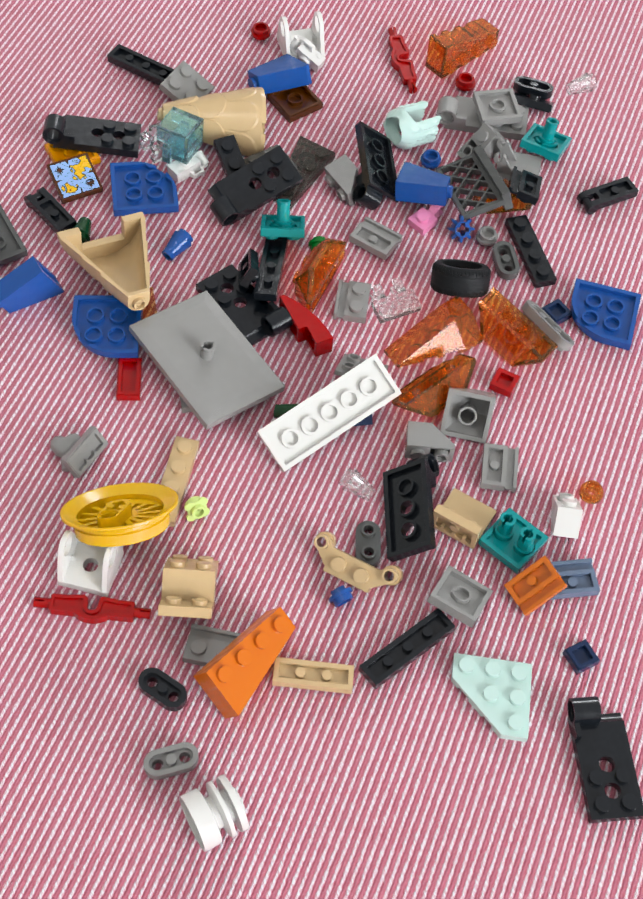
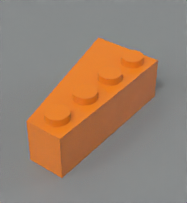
M281 607L266 611L193 676L225 719L240 715L295 630V625Z

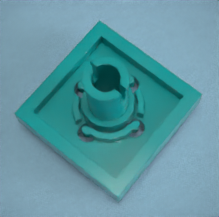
M548 117L545 127L536 123L533 124L521 139L519 147L524 148L529 153L541 155L549 161L557 162L570 145L572 138L556 132L559 120Z
M278 199L277 215L262 214L260 236L270 240L278 239V237H287L289 240L304 238L305 216L290 215L291 200Z

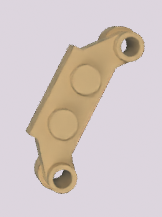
M320 532L314 538V545L318 549L325 565L323 571L366 593H369L371 588L397 585L403 579V571L397 565H389L380 570L336 548V537L331 532ZM322 538L326 540L325 546L321 544ZM389 571L394 574L393 580H390L387 576Z

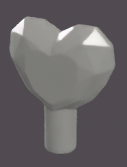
M76 433L69 434L66 437L55 436L50 442V447L54 454L62 459L79 440L80 436ZM61 462L62 471L69 472V470Z

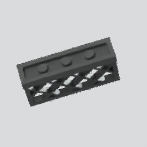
M481 145L473 148L474 154L436 168V172L443 175L453 171L452 175H446L450 177V185L453 182L461 183L459 187L453 186V196L451 199L460 215H463L464 221L503 206L505 211L513 208L510 190ZM474 163L471 168L464 167L467 164ZM459 173L467 174L465 177H458ZM472 175H480L479 179L471 178ZM467 184L474 185L472 189L465 188ZM480 186L488 187L486 191L478 190ZM460 194L468 195L466 199L458 198ZM473 196L481 197L479 201L471 200ZM487 198L496 199L490 203L485 202ZM467 206L475 207L474 209L465 212Z

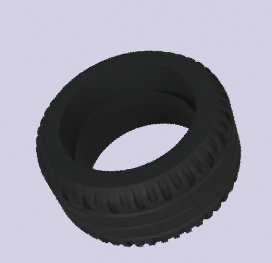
M440 259L433 263L430 285L435 292L463 298H479L488 293L491 270L487 265L459 259Z

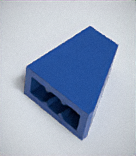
M289 54L247 71L249 87H263L265 94L312 84L309 64Z
M404 162L395 182V201L446 206L448 199L453 196V185H450V177L409 162Z
M32 256L0 280V309L3 307L7 312L12 313L60 295L64 290L56 276Z

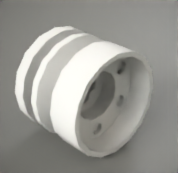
M225 775L216 777L218 790L212 781L206 783L208 794L206 798L197 788L179 796L186 820L204 852L222 843L220 829L224 828L226 833L232 838L236 836L234 823L240 832L249 829L243 801Z

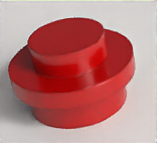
M257 22L251 29L253 38L265 40L270 37L271 30L266 23Z
M464 72L456 78L455 84L462 91H470L475 87V79L472 74Z

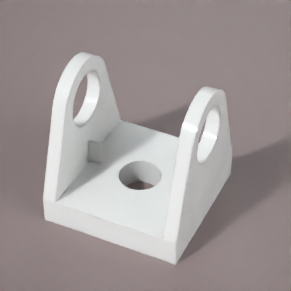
M320 11L314 12L311 28L289 31L286 16L280 17L277 41L283 55L289 54L298 59L295 55L296 53L290 49V44L295 35H299L303 39L307 38L315 45V49L325 57L324 23Z
M66 530L62 535L58 548V585L108 597L124 555L123 548L121 546L99 547L80 542L73 531ZM88 563H96L98 565L97 569L91 572L86 571L84 567Z

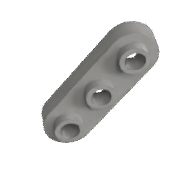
M527 300L521 307L523 316L527 320L534 322L538 326L537 330L542 335L548 336L553 341L552 345L561 352L563 350L569 351L574 345L573 339L539 305L531 300Z

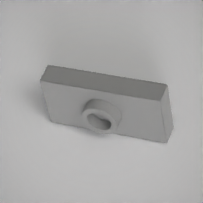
M90 426L60 461L74 478H80L109 443L95 426Z

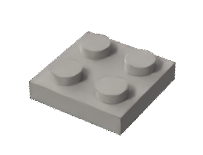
M184 60L159 86V89L173 101L196 95L198 97L208 95L215 88Z
M513 88L473 91L472 98L481 126L484 122L490 126L521 123L522 114Z
M449 565L430 594L427 602L472 628L493 590Z

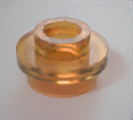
M589 480L581 485L579 495L586 503L596 504L602 500L604 491L599 482Z

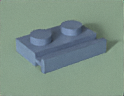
M592 558L551 562L568 587L550 600L598 595L600 588L595 569L592 566Z

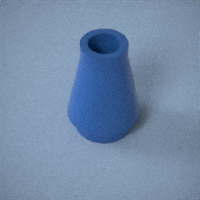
M184 229L174 231L168 244L162 251V255L167 260L172 261L176 256L191 247L192 236Z

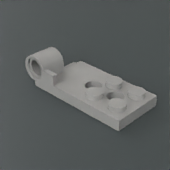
M444 96L440 98L436 116L441 117L440 124L445 125L444 128L475 133L481 127L473 98L464 96ZM519 105L522 114L521 123L491 126L497 129L504 138L521 140L526 134L529 107Z

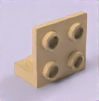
M454 488L444 504H438L434 509V528L474 549L494 518L496 510Z

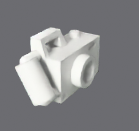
M295 35L290 44V49L296 53L295 55L299 60L309 64V67L317 73L324 65L326 58L315 49V45L307 38L303 39L301 36Z
M197 150L194 153L190 151L168 164L167 171L177 183H180L188 177L197 179L205 174L204 168L208 167L210 162L202 150Z

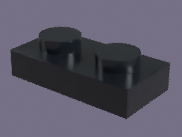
M251 248L238 265L239 284L245 288L251 282L254 283L260 274L258 252Z

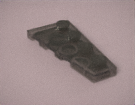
M302 136L299 137L290 158L297 165V171L302 176L303 182L273 200L276 203L278 199L291 200L290 210L325 171L324 167L335 159V152Z

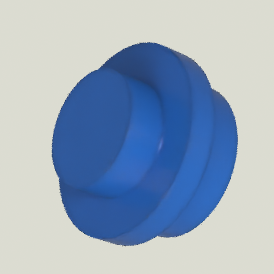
M428 149L421 155L420 162L424 167L434 169L441 164V157L438 151Z
M342 585L330 592L332 596L328 600L335 607H339L354 598L351 594L353 590L351 587L345 588Z

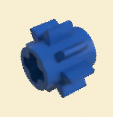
M459 215V220L451 218L452 225L447 227L453 233L450 238L455 239L458 236L460 243L463 242L465 237L471 239L469 234L475 230V228L469 225L472 220L467 219L464 221L463 215ZM462 224L465 226V230H461L460 234L456 229Z

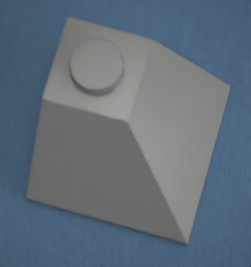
M449 387L440 431L447 436L486 443L495 406L496 393L470 388Z

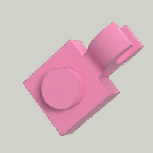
M431 205L428 210L422 207L408 218L407 224L423 236L437 225L438 217L443 214L441 210L443 206Z

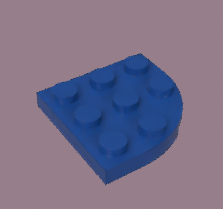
M145 162L110 163L114 216H125L138 212H143V214L179 212L177 188L174 180L167 172L163 173L157 169V166Z
M576 278L570 302L572 318L579 329L592 340L629 350L632 344L641 294Z
M74 295L72 324L78 340L86 349L103 357L139 358L140 344L130 333L129 325L142 320L143 309L133 311L112 295Z

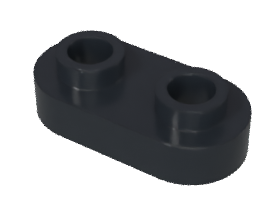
M526 76L516 77L513 85L516 92L529 95V93L538 94L541 96L540 99L543 100L551 98L554 89L548 82Z
M147 668L139 675L140 691L166 710L178 711L186 705L187 691L185 687L160 669ZM154 681L157 685L149 687L148 683ZM171 696H177L179 698L175 702L169 700Z

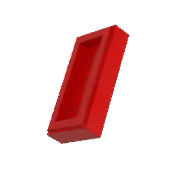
M118 358L117 401H140L142 358Z

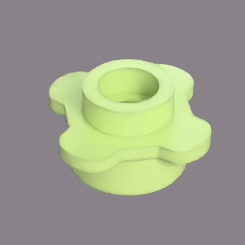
M193 496L186 501L184 509L187 511L188 515L186 518L188 521H194L209 514L210 510L206 505L208 503L206 497Z

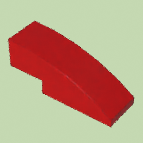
M281 295L279 307H284L290 314L293 322L290 330L297 343L306 340L315 357L332 352L333 336L319 318L294 299Z

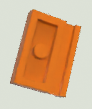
M545 555L504 584L526 616L568 587Z

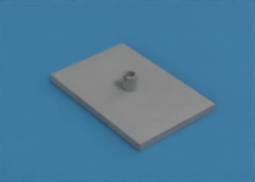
M207 290L129 325L130 333L206 430L283 392L285 389V385Z

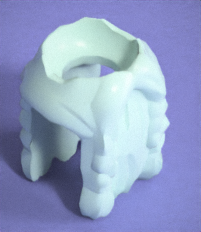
M427 101L401 105L387 113L383 127L386 137L390 139L394 146L406 150L411 147L432 143L436 139L441 117L435 116L422 120L425 115V108L428 106Z

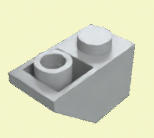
M484 122L457 154L462 159L474 154L473 148L481 145L489 159H492L500 151L497 147V140L502 138V143L505 144L506 139L497 129ZM474 163L467 164V166L472 167Z
M344 154L324 167L326 172L324 178L330 188L334 187L340 200H345L351 207L354 205L353 192L357 186L356 177L358 176V171L354 163Z
M408 421L405 436V458L415 459L431 453L437 462H452L455 444L433 423Z

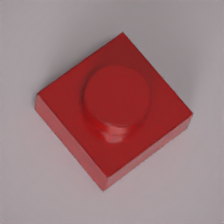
M499 367L490 382L489 389L510 398L519 382L520 376Z

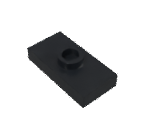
M515 92L519 105L548 113L552 111L554 102L540 99L541 96L538 94L529 93L528 96Z

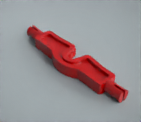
M391 27L388 29L390 35L388 44L392 52L391 65L399 72L402 84L407 85L409 92L412 94L413 91L414 94L417 92L415 85L417 76L412 60H404L409 57V49L404 42L403 36L397 34L395 27L393 29Z
M53 593L51 598L35 596L33 601L34 608H47L50 614L73 616L89 624L103 623L107 620L132 623L134 618L149 620L151 618V608H138L135 602L108 597L100 598L97 608L94 610L88 609L89 600L86 595Z

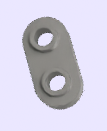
M181 742L152 750L144 758L145 773L151 779L161 780L190 772L198 764V750L189 742ZM188 756L190 760L184 763L180 761V758ZM156 763H161L163 765V767L160 770H155L153 768V766Z

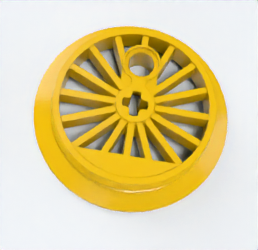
M144 482L114 484L93 489L72 498L61 508L60 517L66 525L73 527L76 538L82 543L99 547L124 546L148 540L162 533L169 526L170 512L174 510L179 500L177 493L173 489L160 484Z

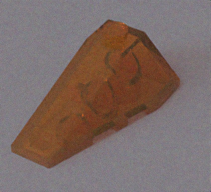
M454 297L437 307L388 346L384 353L399 368L423 362L424 359L434 356L441 358L451 352H466L481 343L483 338L472 310L460 297Z

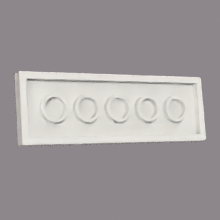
M374 354L257 431V434L282 472H285L402 393L377 354Z

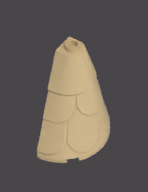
M249 87L223 93H212L201 97L196 95L163 103L162 108H158L157 120L161 121L162 130L213 145L215 139L234 135L241 154L249 157L252 154L263 151L265 146V92L263 87Z
M143 212L121 216V234L82 243L81 231L78 227L56 232L57 238L65 252L82 266L89 275L101 283L108 293L133 311L142 310L148 305L150 301V262H148V241H146V217Z

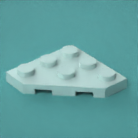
M454 653L451 682L457 689H461L469 699L468 702L481 717L484 716L499 738L527 742L532 664Z

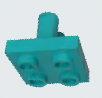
M508 508L479 539L478 544L518 574L544 546L549 537L511 508Z

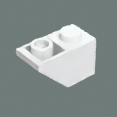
M560 493L559 495L552 496L551 531L554 536L578 539L583 509L573 494Z

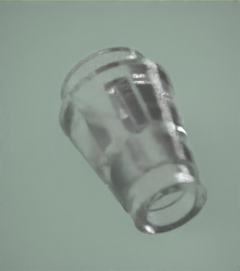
M587 72L566 84V90L569 95L592 92L593 89L597 88L595 75Z
M351 468L346 471L339 482L343 486V490L366 501H369L376 492V489L357 470L354 471Z

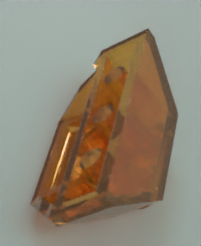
M331 238L323 240L313 248L309 256L306 255L304 257L301 270H297L293 277V283L295 284L294 293L298 302L312 313L345 257L346 242L343 240Z
M494 287L478 304L481 338L512 367L543 363L558 347L552 339Z
M460 353L454 356V359L446 360L430 368L401 388L402 394L394 398L392 404L431 418L438 415L446 406L449 387L468 388L476 365V359Z

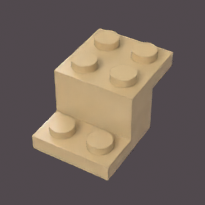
M174 554L172 557H168L163 567L162 595L158 605V616L211 619L215 607L219 561L213 560L211 556H199L198 559H188L187 555Z

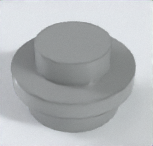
M483 226L477 231L476 240L481 245L492 246L497 242L498 235L493 227Z

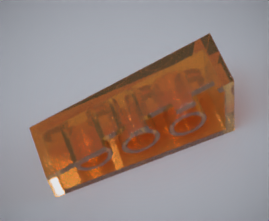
M480 18L466 23L464 27L456 26L453 31L444 30L438 36L432 34L429 38L425 66L442 79L460 67L467 65L476 57H480L489 49H493L498 42L499 29L484 18Z

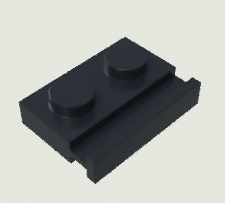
M514 166L510 175L508 189L510 193L516 195L515 198H518L523 203L535 205L539 199L542 177L524 169L521 172L517 170V166Z

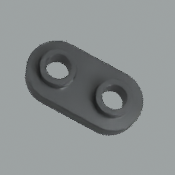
M506 241L495 243L492 250V258L498 276L504 280L515 279L518 276L520 265L513 245Z
M364 521L356 528L355 557L374 567L378 566L381 558V531L376 523ZM370 530L372 531V533L367 534L364 531ZM371 552L373 555L367 556L364 553Z

